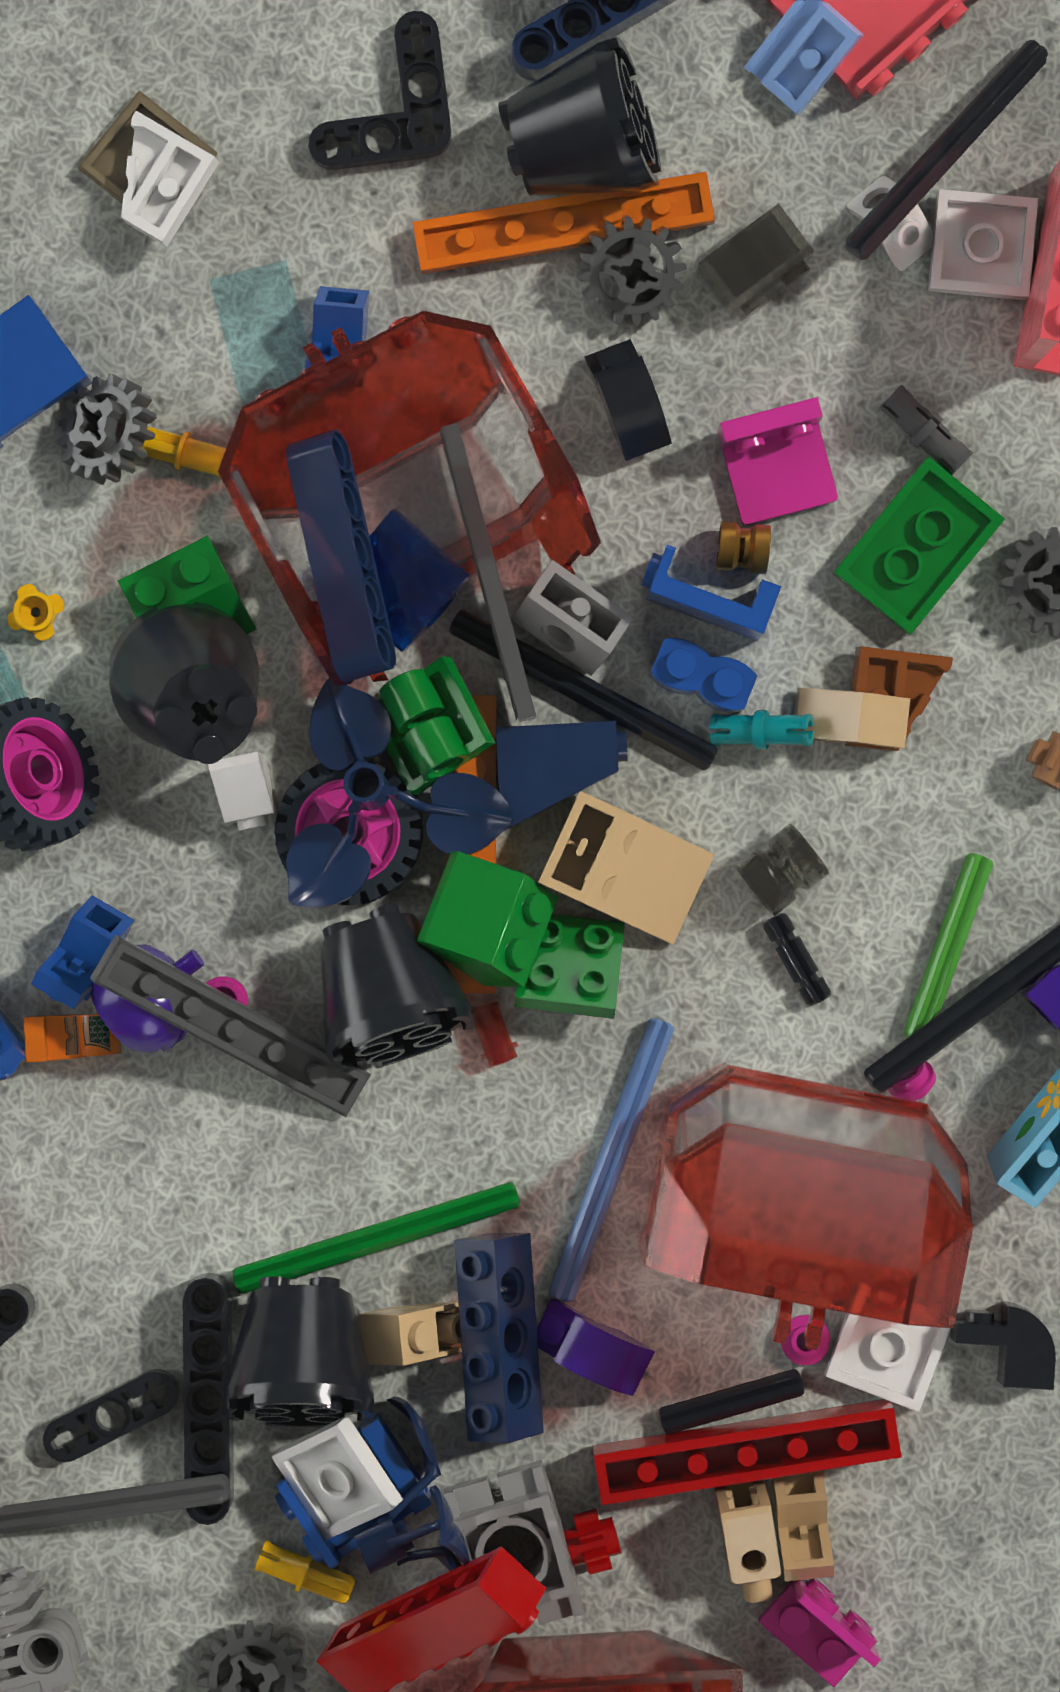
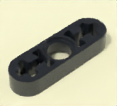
M152 1369L56 1417L46 1427L43 1434V1445L46 1452L57 1461L71 1462L165 1415L174 1407L179 1397V1386L176 1379L165 1370ZM153 1380L157 1386L166 1384L169 1391L163 1396L165 1404L158 1406L155 1400H150L140 1405L138 1410L144 1416L136 1419L134 1406L123 1392L131 1390L132 1397L135 1399L149 1389L147 1381ZM108 1401L120 1404L126 1415L124 1424L116 1429L104 1427L98 1419V1409L101 1404ZM86 1412L88 1424L99 1439L91 1441L89 1431L74 1441L75 1450L70 1451L66 1445L58 1447L54 1442V1439L60 1434L58 1426L64 1425L67 1431H72L85 1423L79 1415Z

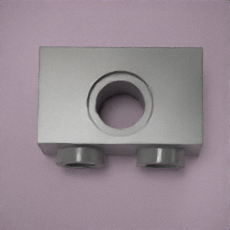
M551 560L510 619L592 676L610 655L634 617L561 565Z

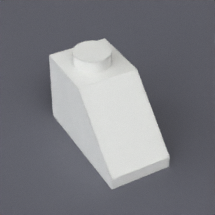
M253 752L223 758L216 763L208 764L224 823L237 822L238 831L267 826L266 816L277 814L265 755Z

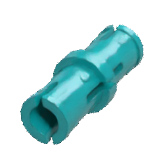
M757 710L754 712V715L712 714L709 729H729L730 731H716V733L709 735L711 744L715 746L749 744L754 745L755 749L766 750L769 748V745L811 746L814 739V731H795L794 729H808V726H814L812 714L770 715L767 710Z

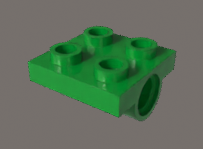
M441 656L424 669L404 672L389 680L379 690L381 697L379 701L387 710L392 722V733L386 749L402 781L411 794L422 793L431 787L439 777L452 773L496 743L451 657Z
M552 914L525 987H516L514 1007L614 1019L625 923Z

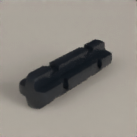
M779 913L768 919L763 924V928L770 941H775L778 945L775 949L794 983L799 982L801 988L798 990L806 1004L814 1006L827 999L831 995V991L822 976L818 977L816 974L818 968L800 936L795 937L793 933L795 927L788 915Z

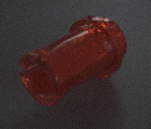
M498 1001L473 1009L476 1019L475 1029L485 1052L480 1056L482 1060L487 1059L490 1068L518 1058L515 1048L519 1047L518 1042L512 1043L500 1012Z

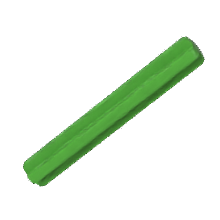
M969 853L965 858L904 1028V1035L907 1038L941 1012L993 867V861L985 856Z

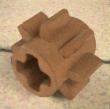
M1052 731L1048 742L1041 738L1035 740L1026 761L1036 765L1031 775L1033 779L1060 791V733Z

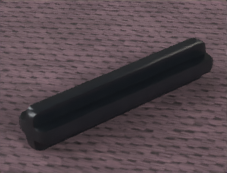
M791 1369L661 1407L659 1409V1417L664 1432L666 1434H673L800 1397L804 1394V1385L798 1370Z

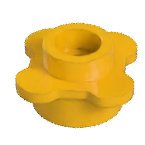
M32 584L21 586L17 591L18 599L14 604V609L7 616L8 625L15 631L24 629L32 632L36 639L40 641L49 640L55 632L53 624L56 616L64 610L65 604L63 599L57 594L48 596L38 592L37 588ZM39 608L40 615L33 617L31 614L32 609Z

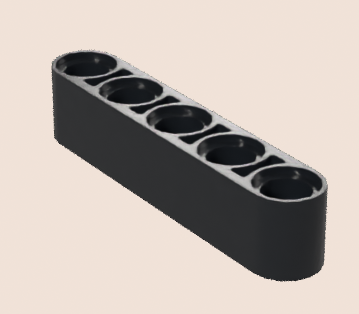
M205 1273L193 1279L184 1291L182 1300L184 1479L224 1474L228 1477L231 1496L220 1507L215 1509H208L204 1506L186 1508L191 1519L199 1524L210 1525L222 1520L233 1502V1420L222 1415V1402L221 1406L211 1410L200 1406L196 1399V1390L202 1386H212L218 1390L222 1399L223 1388L233 1357L232 1293L230 1285L223 1277L214 1273ZM202 1285L214 1287L220 1294V1306L212 1310L200 1307L195 1300L196 1288ZM208 1335L217 1339L221 1347L220 1356L211 1360L201 1357L195 1347L197 1338ZM204 1436L214 1437L221 1444L222 1455L215 1459L204 1458L197 1450V1440Z

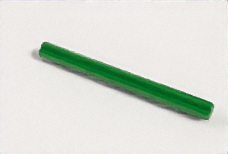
M504 1183L236 1267L232 1271L235 1287L239 1293L244 1294L259 1289V1280L263 1277H285L292 1279L516 1209L520 1205L518 1192L514 1183Z

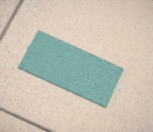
M283 260L252 269L247 268L245 271L210 279L249 432L326 413L318 381L305 379V360L309 352V346L287 261Z

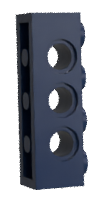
M486 1233L454 1240L467 1439L474 1442L511 1443L544 1433L531 1235L530 1233Z

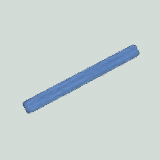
M651 1018L647 1023L549 1288L550 1295L562 1301L572 1302L576 1297L673 1035L674 1027L668 1022Z

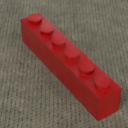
M886 1399L697 1428L673 1434H660L593 1445L601 1505L902 1458L894 1407Z
M501 1546L468 1562L465 1566L462 1565L341 1623L316 1662L349 1692H389L395 1685L403 1681L411 1683L421 1673L430 1669L434 1672L438 1671L448 1661L457 1657L465 1659L475 1649L484 1645L492 1647L504 1636L513 1632L517 1634L525 1632L536 1620L539 1614L536 1606L547 1588Z

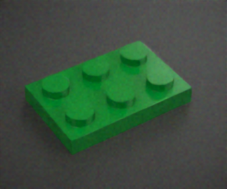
M928 456L832 574L910 636L1005 518Z

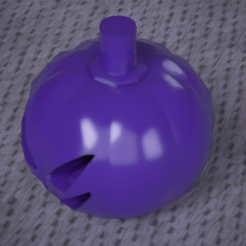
M137 945L190 975L204 966V961L193 949L175 962L171 957L165 955L164 952L151 945ZM93 982L91 998L99 1016L115 1037L131 1050L156 1053L161 1049L164 1052L185 1038L187 1032ZM148 997L150 1001L173 1012L169 999H152Z

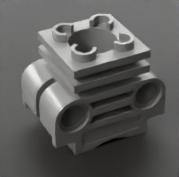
M542 1460L498 1472L497 1478L500 1486L493 1489L489 1476H484L443 1489V1495L454 1517L453 1522L459 1527L466 1542L470 1561L489 1553L485 1544L493 1532L504 1526H521L529 1529L538 1537L541 1543L540 1550L532 1559L521 1565L547 1588L536 1606L539 1610L537 1616L539 1625L569 1616L577 1617L584 1615L581 1594L575 1576V1567H573L563 1524L549 1475L545 1471Z
M19 1566L0 1572V1692L67 1691L71 1683L78 1681L75 1670L78 1664L90 1660L82 1629L76 1616L62 1608H49L39 1611L47 1600L45 1589L34 1592L42 1580L40 1570L26 1573L24 1566ZM43 1638L51 1639L56 1643L57 1647L49 1646Z

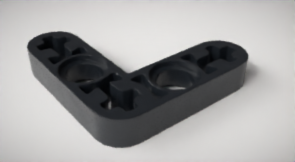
M423 11L405 13L399 18L395 26L394 38L404 112L335 120L319 124L313 129L308 144L312 159L318 166L326 170H339L433 158L441 155L448 149L451 143L452 131L440 37L436 21L429 14ZM412 24H420L422 31L431 32V36L423 38L424 57L427 58L435 55L436 61L418 60L405 65V58L415 60L412 41L410 39H403V35L410 33ZM420 72H427L437 80L435 92L426 98L415 96L409 89L411 78ZM440 103L442 105L441 111L431 109L434 128L443 129L444 134L436 136V144L429 146L426 145L424 138H416L415 132L422 131L424 127L422 111L411 114L410 109L411 107L427 109ZM378 127L389 129L395 137L392 148L384 153H376L370 150L366 144L369 132ZM359 129L358 144L362 153L361 156L353 157L352 146L338 148L337 157L328 158L325 150H317V145L325 143V135L335 134L338 142L352 141L349 130Z

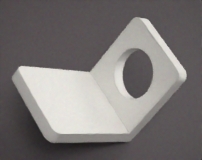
M881 176L847 204V208L853 215L863 220L873 209L866 208L868 202L879 194L888 193L896 182L886 176ZM918 204L882 242L892 263L900 271L905 270L932 248L934 232Z

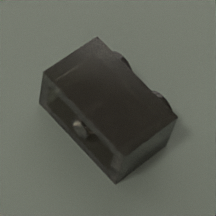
M778 203L700 261L696 272L731 319L740 312H743L748 318L771 300L767 295L768 291L780 282H783L786 288H788L811 270L806 263L811 260L814 249Z

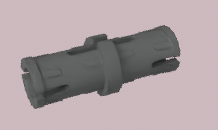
M900 385L880 406V409L912 438L909 442L915 448L920 446L951 475L973 454L941 423L944 419L938 413L933 416L903 385Z

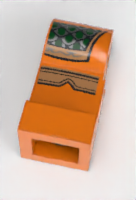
M99 1014L23 1017L26 1062L121 1054V1041L110 1031Z

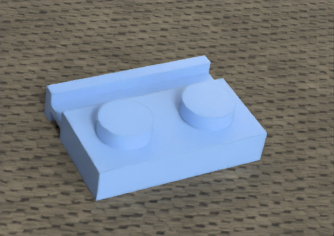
M795 0L744 68L761 80L760 83L795 114H800L864 34L829 3L823 0Z

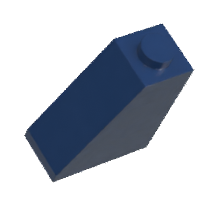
M616 721L496 727L499 793L505 798L514 815L513 823L509 828L616 774L619 771L618 762L628 761L626 732H617Z

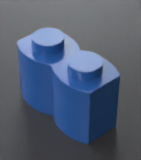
M665 638L649 674L651 679L662 688L677 694H696L707 706L727 713H738L745 709L757 679L756 673L746 664L729 657H710L697 644L680 638Z

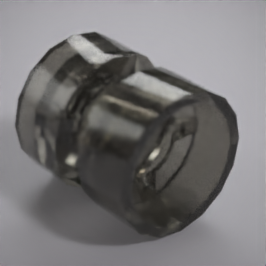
M791 823L768 840L769 849L767 851L756 849L735 865L741 877L773 916H776L796 900V890L798 888L809 890L830 874L815 850Z

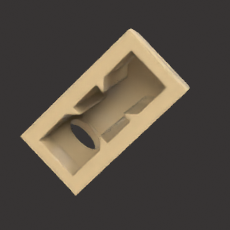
M764 1480L714 1487L731 1583L741 1584L744 1601L751 1603L766 1601L773 1596L771 1579L781 1576V1568L772 1509Z

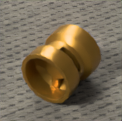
M721 521L718 538L720 548L719 552H717L716 570L732 571L736 567L747 568L750 573L766 575L770 554L771 526L755 524L749 529L740 528L736 522Z

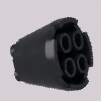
M619 37L596 43L512 95L507 100L498 103L502 124L506 131L511 130L514 145L507 147L511 169L515 176L522 175L525 188L530 196L535 194L641 191L660 185L657 175H654V173L661 172V163L648 105L644 106L637 82L630 80L631 76L636 75V69L624 43Z
M195 602L194 605H174L159 610L155 607L137 617L122 632L114 645L108 663L110 667L109 688L112 702L119 716L133 733L146 742L188 760L199 761L203 764L216 763L223 756L231 753L241 745L251 731L254 719L257 716L256 702L259 685V664L251 641L241 626L231 616L214 606Z
M397 904L378 907L369 913L370 919L353 925L350 921H341L331 924L322 930L325 939L320 946L325 1048L331 1067L335 1071L352 1072L358 1069L357 1062L365 1060L368 1064L382 1062L383 1067L439 1049L452 1042L451 1035L455 1029L462 1026L463 1030L473 1029L476 1025L471 1003L444 960L417 942L422 929L419 920L414 914L400 913Z
M285 1277L260 1278L259 1289L251 1293L223 1388L221 1413L224 1417L239 1421L244 1420V1412L255 1414V1420L264 1421L268 1426L324 1427L345 1417V1415L357 1414V1421L366 1422L374 1418V1391L351 1293L340 1288V1279L314 1277L310 1279V1285H290V1279Z

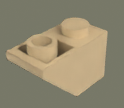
M458 1301L388 1307L358 1314L359 1329L367 1364L404 1366L462 1352Z

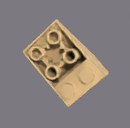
M580 791L538 883L674 945L715 854Z

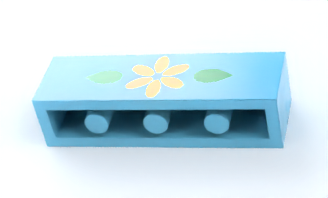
M1060 1068L986 1155L996 1184L1035 1209L1060 1180Z

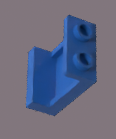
M29 295L0 315V448H2L4 445L1 442L70 392L74 391L78 394L80 386L86 388L92 384V381Z
M667 544L663 556L653 552L641 586L650 589L646 600L754 641H758L762 637L782 586L762 579L756 587L748 607L669 577L667 572L676 547Z
M380 1413L376 1414L373 1419L356 1427L401 1497H403L422 1478ZM281 1476L276 1484L279 1493L275 1495V1499L280 1509L290 1521L294 1518L298 1519L307 1533L302 1537V1540L308 1552L317 1563L324 1559L330 1569L339 1565L343 1557L358 1548L354 1536L379 1525L377 1518H374L326 1540L285 1477ZM426 1487L392 1520V1523L403 1519L412 1512L416 1515L432 1505L433 1498L429 1488Z

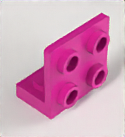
M818 397L720 423L717 433L743 525H750L826 505L838 499L819 427L823 414Z
M810 1579L808 1582L805 1580L790 1581L758 1618V1622L833 1687L840 1682L860 1657H863L873 1667L881 1661L875 1647L878 1640L871 1633L872 1627L862 1617L851 1609L846 1615L838 1610L840 1608L839 1605L833 1600L835 1595L818 1579Z

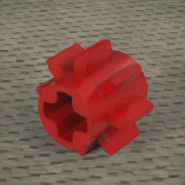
M596 1508L574 1514L576 1527L564 1530L573 1567L586 1564L589 1575L611 1570L612 1563L610 1557L622 1554L613 1518L609 1517L599 1520Z

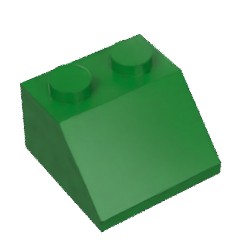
M208 536L118 580L136 618L155 607L159 610L174 605H194L195 602L214 606L231 616L241 626L246 635L257 630L213 541Z
M451 851L417 942L483 986L525 987L558 897L524 873L459 851Z

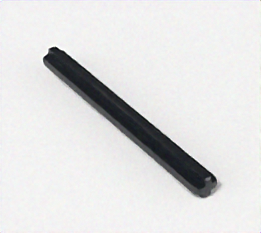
M1035 40L1026 41L846 237L845 248L850 254L862 261L866 260L1046 64L1048 51L1044 46L1039 45Z
M460 610L450 625V633L500 660L491 624L465 610ZM516 638L526 675L611 721H616V724L701 770L710 768L718 752L715 745Z
M1060 925L866 1068L864 1076L869 1085L880 1094L886 1092L1059 963Z

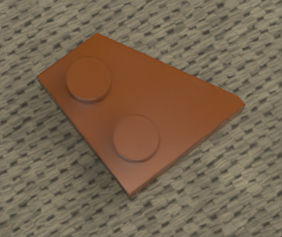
M859 646L855 648L851 691L911 698L907 738L911 732L912 723L917 716L923 713L931 700L929 696L940 678L951 668L953 657ZM852 742L845 743V746L884 751H899L898 748L882 747Z

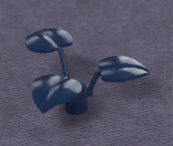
M328 678L322 686L312 710L309 731L310 743L316 758L329 770L342 771L354 763L346 772L343 781L344 790L352 800L348 807L350 812L348 831L344 836L336 826L321 823L306 827L299 832L291 843L287 854L288 900L297 907L325 908L348 900L362 889L369 877L372 860L365 848L352 843L357 835L359 813L361 810H377L384 806L389 798L399 800L421 812L430 813L426 822L427 835L440 851L448 855L451 854V851H459L471 855L484 849L512 825L514 815L509 804L498 790L486 781L467 773H451L439 777L431 788L432 804L422 802L398 790L397 787L390 786L381 770L374 764L367 763L364 758H372L381 754L389 743L392 733V722L387 710L379 700L370 694L352 688L334 678Z
M393 1396L387 1399V1401L398 1408L412 1422L422 1445L425 1474L402 1497L403 1500L393 1510L376 1517L379 1525L354 1536V1539L370 1574L395 1562L400 1566L408 1561L432 1557L437 1558L451 1571L461 1566L453 1552L456 1553L462 1565L465 1566L470 1562L466 1542L459 1527L453 1522L454 1517L446 1498L436 1485L430 1487V1493L438 1508V1520L410 1532L407 1531L402 1519L392 1523V1520L433 1480L441 1476L434 1446L421 1417L406 1400ZM440 1530V1539L437 1540L439 1547L408 1551L415 1548L413 1540Z

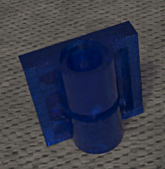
M392 509L369 537L393 643L398 650L404 652L407 651L422 632L426 631L446 611L455 599L456 592L468 580L470 575L397 509Z

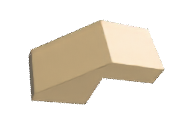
M797 688L794 715L812 714L814 726H808V729L794 730L814 731L813 740L852 742L898 749L905 748L911 698L855 691Z
M823 1471L772 1478L784 1581L835 1577L828 1529L827 1495Z

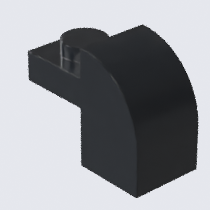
M631 339L584 356L590 375L603 401L612 433L625 461L672 444L654 384L642 356L639 357Z
M1002 1301L1001 1321L994 1320L995 1313L986 1310L968 1309L964 1310V1318L954 1317L950 1338L955 1343L999 1346L997 1381L1003 1387L1054 1390L1056 1352L1053 1339L1046 1326L1026 1308L1012 1302Z

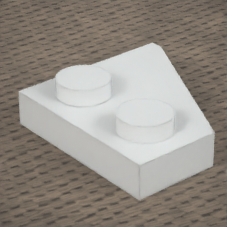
M135 111L131 121V127L134 129L132 155L128 156L126 167L128 188L123 194L121 218L128 225L167 247L217 168L219 161L205 150Z

